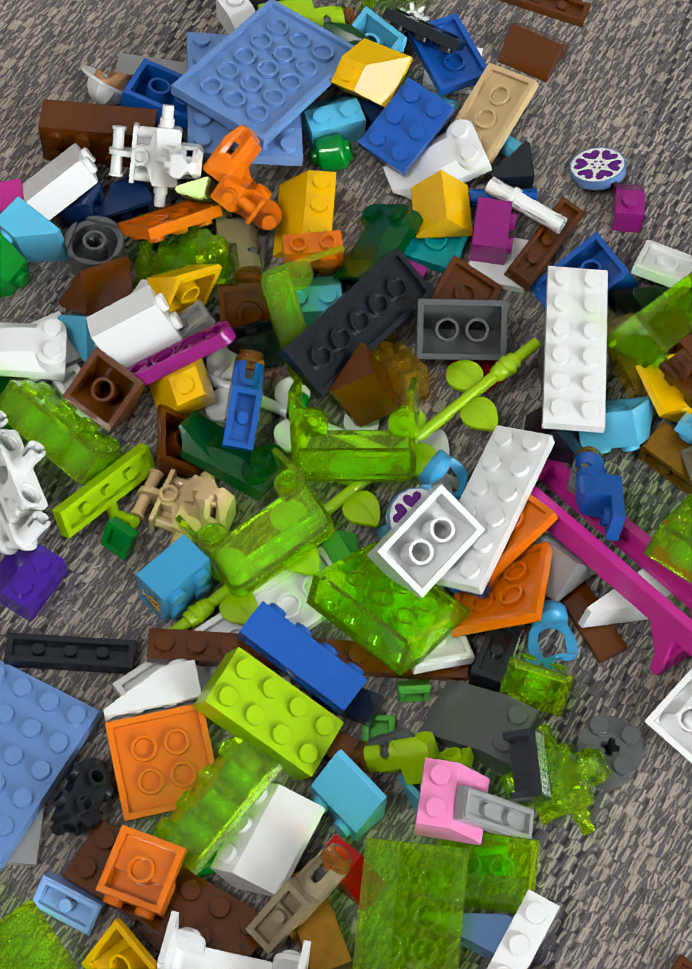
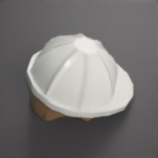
M83 65L81 68L89 76L87 81L88 93L94 101L103 105L115 106L119 104L123 90L133 74L116 73L115 71H111L107 75L100 69Z

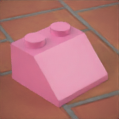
M426 757L413 834L481 845L482 829L453 820L457 786L467 785L488 793L490 779L461 763Z

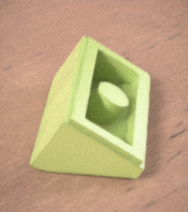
M207 176L176 186L175 191L187 199L213 203L210 195L217 187V182Z

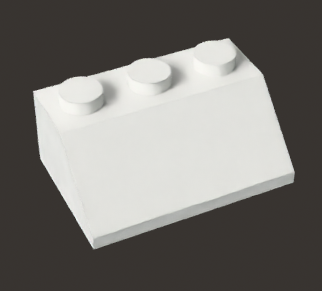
M440 484L430 488L367 556L390 579L419 598H423L486 529Z
M256 780L210 868L237 889L273 897L293 874L325 809L321 805L280 784Z

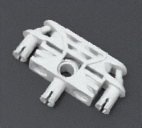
M0 410V553L12 555L18 549L23 551L36 549L38 544L37 538L51 523L46 521L49 517L42 512L48 506V503L33 469L37 462L45 456L46 451L43 450L44 446L34 440L30 441L24 448L19 433L16 430L2 429L8 423V419L6 418L7 415Z

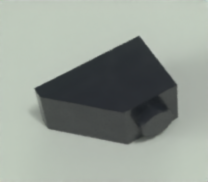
M275 317L232 327L236 338L226 346L228 350L253 365L259 363L266 368L275 367L278 363L286 362L278 353L286 345L285 332Z

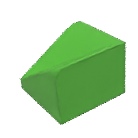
M336 530L322 544L325 552L336 569L357 571L359 564L355 533Z

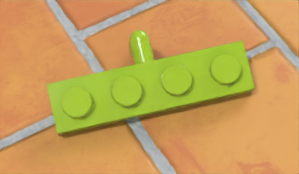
M143 443L136 445L52 510L62 536L71 538L105 510L110 519L117 516L132 528H136L139 525V517L119 510L117 501L148 478L151 468L156 469L148 445Z

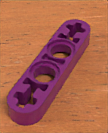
M221 321L131 365L128 370L145 382L144 386L229 345L236 338V334L228 321Z

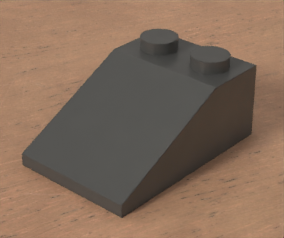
M449 679L420 732H432L437 742L449 748L471 747L474 761L507 777L512 768L510 745L503 740V732L532 728L539 710L509 695Z

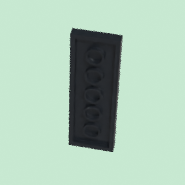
M396 247L278 353L314 397L319 399L329 391L360 342L365 343L369 350L372 351L417 310L418 299H429L434 294V291L401 250Z

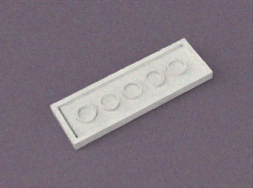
M548 266L542 428L604 433L608 270Z
M499 425L495 427L459 500V503L486 530L437 581V585L480 595L483 594L555 442L552 435Z

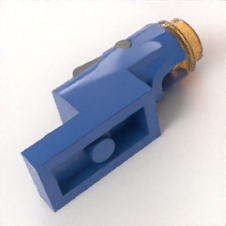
M244 349L240 350L239 356L235 357L221 447L246 452L253 451L263 395L261 389L265 367L263 354L260 352Z
M591 446L583 447L577 451L573 458L567 490L576 496V504L581 514L600 518V526L605 528V539L618 541L626 519L622 476L607 474L604 458L599 450Z

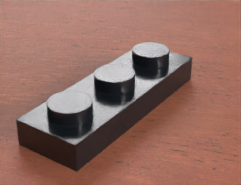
M386 7L382 17L390 21V25L396 30L404 32L405 29L414 32V38L426 43L429 40L438 43L437 48L449 54H452L453 51H463L467 40L396 7Z

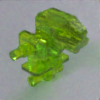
M191 226L189 227L187 237L183 236L179 244L165 243V239L160 241L156 256H151L152 243H147V241L139 242V257L135 259L134 264L136 270V277L133 282L134 288L141 279H147L148 274L158 275L189 265L214 264V260H216V264H220L222 267L215 285L225 284L228 281L230 264L229 242L220 234L212 235L208 229L201 230V227Z
M547 723L537 727L536 729L544 734L552 800L533 803L542 824L547 825L552 823V820L565 814H572L583 836L594 832L595 829L589 818L590 814L587 807L595 804L596 797L589 789L609 781L611 776L601 750L593 746L575 753L570 743L558 745ZM513 772L499 777V781H502L509 799V793L515 792Z

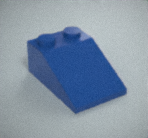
M144 58L123 90L120 106L157 109L159 125L163 104L174 105V126L187 129V103L171 94V85L183 74Z
M595 232L554 265L556 267L608 270L607 307L616 303L610 295V289L635 288L639 284L598 232ZM547 272L530 287L545 309Z

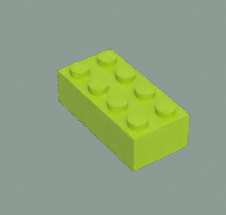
M240 647L225 654L193 705L196 710L298 781L313 776L344 723Z

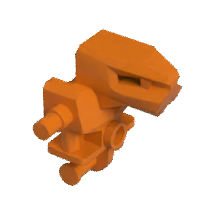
M242 124L223 138L202 169L219 182L210 195L214 201L227 211L240 214L247 220L245 222L247 225L253 222L263 230H272L279 225L282 219V211L270 199L273 193L263 184L258 183L257 185L251 177L249 166L262 148L256 133L247 125ZM236 142L239 146L235 151L231 150L230 148Z

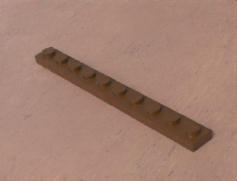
M149 628L147 663L168 664L176 659H186L187 661L195 660L196 666L218 667L226 653L240 647L269 669L281 671L237 638L238 633ZM313 638L320 644L326 642L338 652L337 657L346 664L350 661L364 671L363 676L441 681L449 679L456 681L468 680V664L413 674L401 644Z

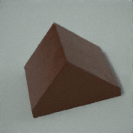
M512 23L497 61L543 82H547L568 48L569 43L523 23Z
M126 255L79 271L58 301L60 306L89 316L130 295L133 289L129 258Z
M360 342L329 389L333 397L358 427L367 425L398 410L392 380L366 344Z
M95 347L62 397L108 432H112L138 408L145 382L107 353L100 350L99 347Z
M160 404L157 406L158 470L164 474L163 479H167L172 468L177 470V476L181 478H192L194 475L200 477L204 470L180 457L182 439L178 427L189 416Z

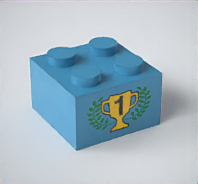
M183 534L136 574L140 600L165 624L171 619L178 620L182 617L181 614L187 610V605L195 598L200 600L209 593L210 585L212 584L210 558Z

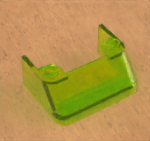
M343 245L270 268L262 274L260 288L280 349L307 327L296 292L307 288L312 282L313 272L310 262L345 251ZM374 355L377 361H380L379 355ZM285 361L292 381L299 385H305Z
M692 272L640 312L635 313L607 336L609 348L643 368L650 365L654 370L661 362L667 360L668 357L665 353L676 345L679 340L692 332Z
M418 377L411 378L407 391L408 407L396 408L390 414L388 430H328V419L322 410L316 407H303L301 378H295L288 391L292 470L295 476L307 482H403L412 478L417 468Z
M277 447L271 451L281 472L274 480V488L280 497L234 530L229 532L222 524L212 523L195 532L181 515L175 518L182 534L186 535L210 558L211 573L235 597L250 595L324 542L334 532V523L330 514L303 473Z

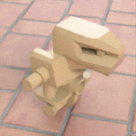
M154 468L149 470L145 485L140 486L137 492L139 498L130 514L138 516L140 521L144 520V514L149 503L154 505L148 519L150 531L154 532L156 527L172 532L171 544L184 534L195 545H198L201 540L202 530L220 537L228 533L236 515L235 495L223 487L218 488L214 479L215 476L203 471L200 477L194 475L190 480L178 477L177 470L172 468L164 485L158 489L157 486L160 479H163L164 474Z

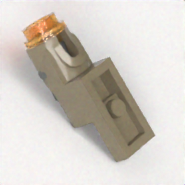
M221 206L223 216L214 218L219 259L229 258L236 283L261 282L264 272L265 237L257 234L252 222L247 225L245 218H232V212L227 211Z
M336 843L323 847L296 877L288 879L245 930L268 954L275 952L296 927L304 924L310 915L331 894L332 890L345 878L350 870L349 865L353 861L351 855L346 849Z

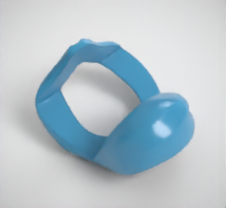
M439 450L418 476L419 486L426 489L432 488L431 484L444 477L450 467L459 480L458 490L451 493L457 500L461 498L467 486L468 472L456 458L448 455L443 450Z
M556 600L544 601L541 621L529 623L527 649L532 661L538 666L548 665L557 660L571 661L578 656V645L575 635L568 626L566 607ZM545 629L559 630L565 638L566 653L544 658L538 644L539 633Z

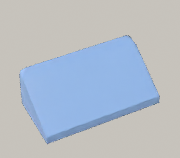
M49 871L42 876L30 905L89 936L107 904L65 880L64 877Z

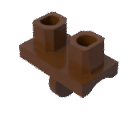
M681 349L670 359L661 362L658 368L665 375L664 379L670 386H675L683 394L686 404L692 408V358L684 349Z

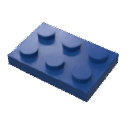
M457 13L429 21V23L467 40L463 51H453L452 54L446 53L437 48L438 43L431 40L428 43L420 41L413 37L414 32L407 29V38L439 96L476 85L487 65Z
M408 78L358 141V145L404 177L454 114V107L411 78Z

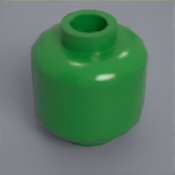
M340 133L317 138L315 149H311L314 166L319 165L322 171L335 172L347 169L350 161L354 160L350 139H345Z

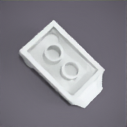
M465 119L454 121L450 124L446 133L435 137L404 177L387 165L383 167L393 193L402 195L411 200L412 186L440 170L463 183L493 170L472 121Z
M55 318L42 319L38 324L0 322V376L64 381L67 330L64 323Z
M692 668L645 720L648 726L691 764Z

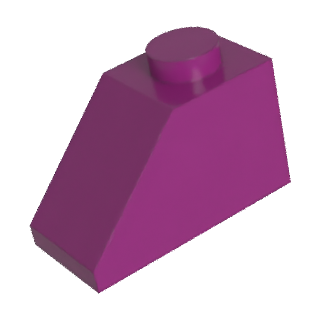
M613 183L611 230L639 233L644 218V189L641 185Z

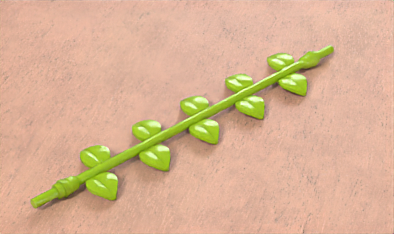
M533 337L515 353L501 356L486 376H484L482 368L471 360H459L449 365L446 371L447 383L452 389L464 392L461 396L428 422H426L424 413L412 405L400 406L397 411L390 413L388 422L391 432L396 436L406 438V440L369 469L365 459L358 453L342 452L333 457L330 463V474L335 482L347 485V487L309 517L305 506L295 499H283L275 503L270 511V522L274 529L287 533V535L249 565L243 553L236 548L223 547L213 552L210 556L211 575L213 578L226 583L208 598L200 599L194 605L188 606L187 610L181 614L183 618L169 629L188 630L190 627L194 629L198 625L201 626L212 615L215 607L219 604L220 613L224 620L232 624L244 625L257 609L258 603L251 591L240 587L281 554L282 563L289 572L317 577L321 566L319 551L313 542L301 538L341 506L343 515L348 522L377 528L381 522L379 502L371 492L361 490L401 458L405 472L418 477L437 453L431 445L421 442L460 412L461 420L465 426L493 433L499 421L496 406L490 399L479 396L496 382L503 381L517 373V369L521 367V362L541 347L540 342Z

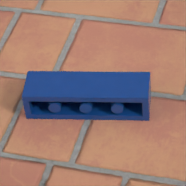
M262 601L240 629L237 638L341 716L366 683L367 679L363 677L364 671L350 661L346 664L337 657L338 652L328 643L322 642L320 644L310 637L312 632L303 624L297 622L294 625L286 619L285 611L274 603L268 605Z

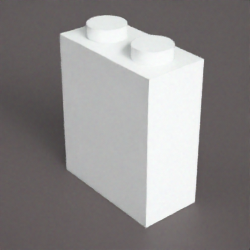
M75 142L22 184L24 201L48 220L52 219L98 183L96 175L98 169L94 164L95 158L86 147L81 149Z
M150 284L86 317L91 339L100 350L107 353L127 369L131 365L183 340L180 332L183 324L180 317L175 311L172 313L169 311V305L163 294H156Z

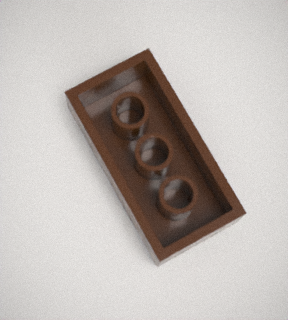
M43 99L38 125L43 158L51 162L76 142L81 149L86 147L96 160L94 164L105 165L110 168L112 154H109V147L113 143L114 131L112 125L127 127V130H125L124 147H132L135 122L140 123V126L158 127L157 109ZM123 157L122 167H130L131 157Z

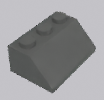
M418 299L414 358L499 360L501 356H506L508 300Z

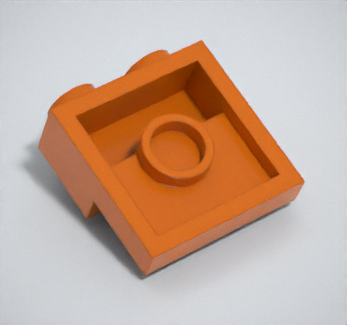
M341 230L282 235L283 275L290 274L293 277H301L310 272L328 275L343 266L344 248Z
M122 825L96 891L104 895L103 902L121 909L123 903L136 907L134 914L152 921L155 915L164 918L176 888L175 881L187 849Z

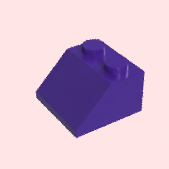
M37 544V548L31 551L18 549L15 554L6 555L0 562V604L31 622L68 574L65 560L40 544Z

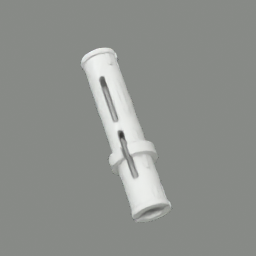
M492 177L485 188L486 194L498 200L512 201V209L525 214L557 234L565 227L567 217L522 193V189L518 187L513 188L496 177Z

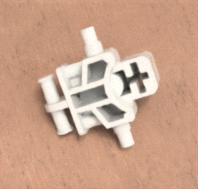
M163 104L162 117H160L158 127L140 126V123L135 122L132 147H124L125 130H127V127L112 125V129H114L113 143L109 147V154L112 155L108 175L122 177L123 157H131L129 183H134V180L151 182V185L154 186V206L165 207L168 187L174 188L177 186L178 179L196 180L201 178L204 148L200 144L181 142L183 129L179 126H174V105ZM188 150H193L192 157L187 156Z

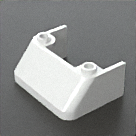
M172 911L158 957L157 969H308L311 941L304 940L301 953L294 950H285L282 953L276 954L273 962L207 948L206 941L198 930L190 927L179 929V912Z

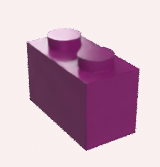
M478 197L469 261L504 265L505 255H511L514 237H508L509 230L514 231L517 214L511 213L512 201Z

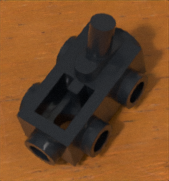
M86 757L80 763L75 761L65 775V779L68 782L53 801V806L56 808L50 819L54 821L50 828L55 835L60 836L65 831L80 836L89 828L93 830L101 821L103 812L99 810L102 802L105 803L110 798L115 788L110 783L114 774L107 770V764L103 760Z

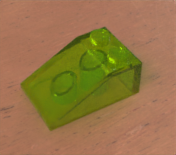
M512 653L500 693L509 695L537 710L561 717L575 672L569 671L561 664H547L538 661L536 657L530 654Z

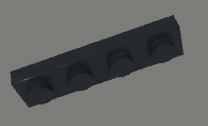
M8 633L4 665L19 668L128 674L134 670L137 643L136 640Z

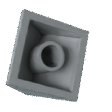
M544 532L531 545L549 542L552 547L553 554L545 599L560 601L595 572L551 533Z

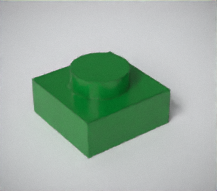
M114 516L108 520L100 544L125 561L133 553L139 532L117 516Z

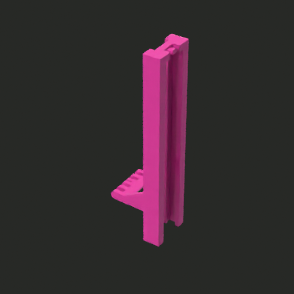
M547 459L537 481L540 480L605 536V528L600 526V518L581 514L576 504V496L567 490L570 469L562 462ZM534 485L531 495L555 511L558 517L547 531L650 620L655 653L650 665L651 671L658 675L685 660V658L692 656V571L628 517L625 519L619 540H610L690 608L691 618H689Z

